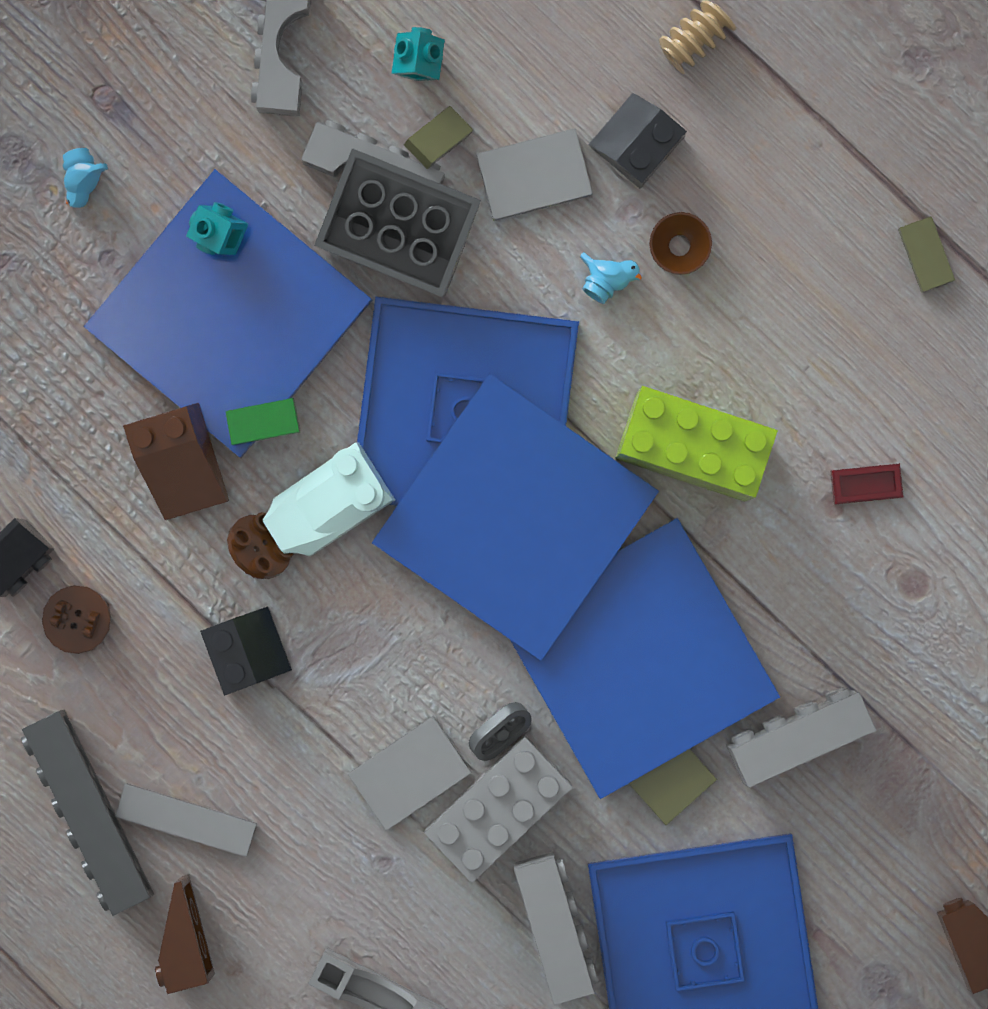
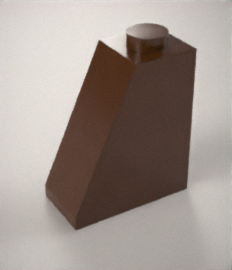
M962 898L951 900L943 904L944 910L937 912V915L965 985L972 994L988 989V917L969 900L963 901Z

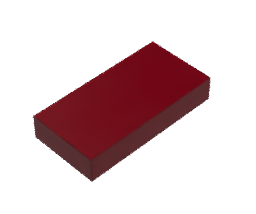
M900 463L830 471L834 505L904 497Z

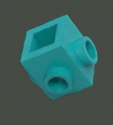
M412 27L411 32L397 33L391 74L414 81L439 80L445 39L433 36L432 30L422 27Z
M214 202L213 206L199 205L190 218V227L186 237L197 242L196 248L207 254L236 255L248 223L233 216V209L224 204Z

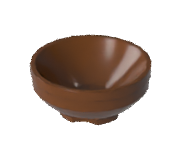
M685 212L672 213L659 220L653 228L649 242L650 252L653 260L664 271L676 275L690 274L701 268L708 260L712 249L711 233L706 224L697 216ZM676 236H682L689 242L690 249L683 256H676L670 251L669 243Z

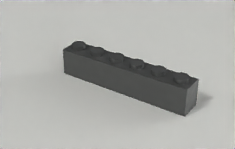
M65 710L57 711L23 728L22 731L25 736L21 737L22 744L29 756H35L40 766L36 768V772L43 786H49L55 797L51 799L56 814L59 818L65 817L70 828L66 831L68 839L74 849L80 848L85 858L81 862L82 867L89 880L95 879L100 889L97 892V897L102 908L105 911L110 910L112 916L152 897L154 892L118 818L115 817V812Z

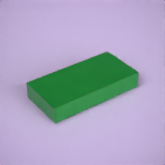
M294 398L225 411L231 445L233 446L300 433Z

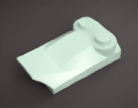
M356 442L350 447L338 451L332 459L273 498L270 509L263 518V523L284 554L298 553L312 556L394 502L395 499L360 443Z

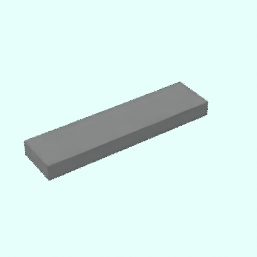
M128 783L124 785L115 814L117 818L244 857L248 855L257 826L256 822Z

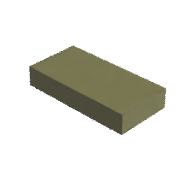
M448 106L409 137L404 146L426 169H429L472 133L473 129L451 106Z
M932 216L898 229L921 293L955 281Z

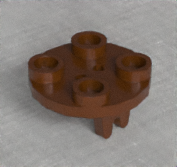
M263 512L257 515H248L236 521L229 530L227 543L229 553L235 564L246 574L257 579H271L279 576L287 568L290 558L294 553L284 554L280 550L263 523V518L267 514Z
M73 585L62 588L49 598L43 609L42 625L45 635L53 646L64 652L80 654L92 651L104 641L110 630L111 614L109 604L98 592L89 587ZM77 610H81V616L76 615ZM73 623L77 624L76 629L72 628Z

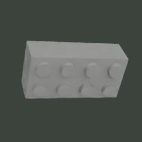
M841 687L825 694L827 700L820 704L809 701L794 708L795 715L785 719V717L778 715L762 723L764 727L762 730L753 733V731L747 729L731 737L733 743L726 745L742 783L750 788L877 731L860 693Z
M524 735L425 829L424 833L461 873L473 883L573 787Z
M554 852L514 863L515 875L553 1004L557 1005L595 994L592 984L598 983V978L592 957L585 959L583 950L589 948L582 924L575 926L573 920L574 916L579 915L572 891L565 893L563 883L569 880L563 859H555Z

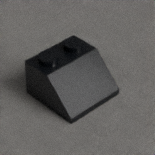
M632 93L588 145L641 189L684 139L687 131L663 110Z
M14 518L0 532V597H6L8 594L14 597L27 585L28 582L25 578L33 570L37 573L40 572L52 560L49 554L55 548L25 519Z
M269 606L200 631L224 696L292 671Z

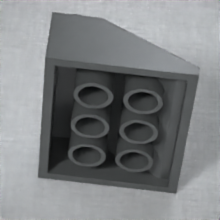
M352 148L314 246L444 297L458 266L481 200Z

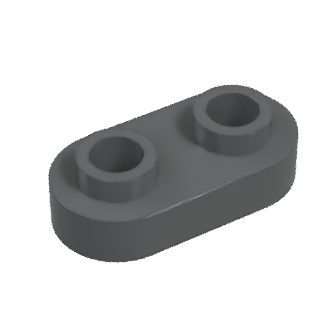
M518 702L503 706L473 732L469 739L470 750L482 761H488L497 757L528 730L532 721L530 713Z

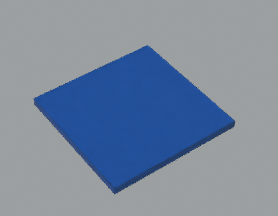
M214 169L84 327L180 408L199 403L207 430L238 457L242 458L254 442L231 445L225 411L292 398L373 300ZM214 202L224 204L233 209V216L248 223L236 255L207 254L196 248L197 242L186 237L190 227V218L199 205L213 206Z
M375 296L357 442L360 443L393 495L395 501L389 505L397 506L489 373L566 426L579 321Z
M489 373L376 535L372 544L542 661L659 493V490Z
M678 518L631 543L615 554L542 661L511 641L600 799L780 698Z
M791 833L588 863L609 1009H818L794 842Z

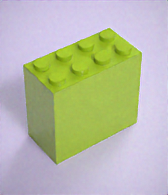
M642 386L635 396L615 459L745 502L757 496L778 430Z

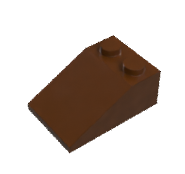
M199 403L123 425L133 459L164 520L229 501Z
M189 874L182 876L174 883L158 959L159 966L155 967L158 984L160 987L165 986L167 994L208 984L215 975Z

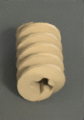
M708 0L701 2L702 12L698 9H693L690 12L691 20L687 18L680 20L682 30L677 27L670 29L671 39L667 36H662L659 39L664 55L682 74H685L681 65L683 62L691 67L695 66L692 54L695 53L702 58L706 56L702 48L704 44L712 49L716 47L712 38L714 35L722 40L726 39L723 31L725 26L732 31L736 30V26L730 17L717 4H713Z

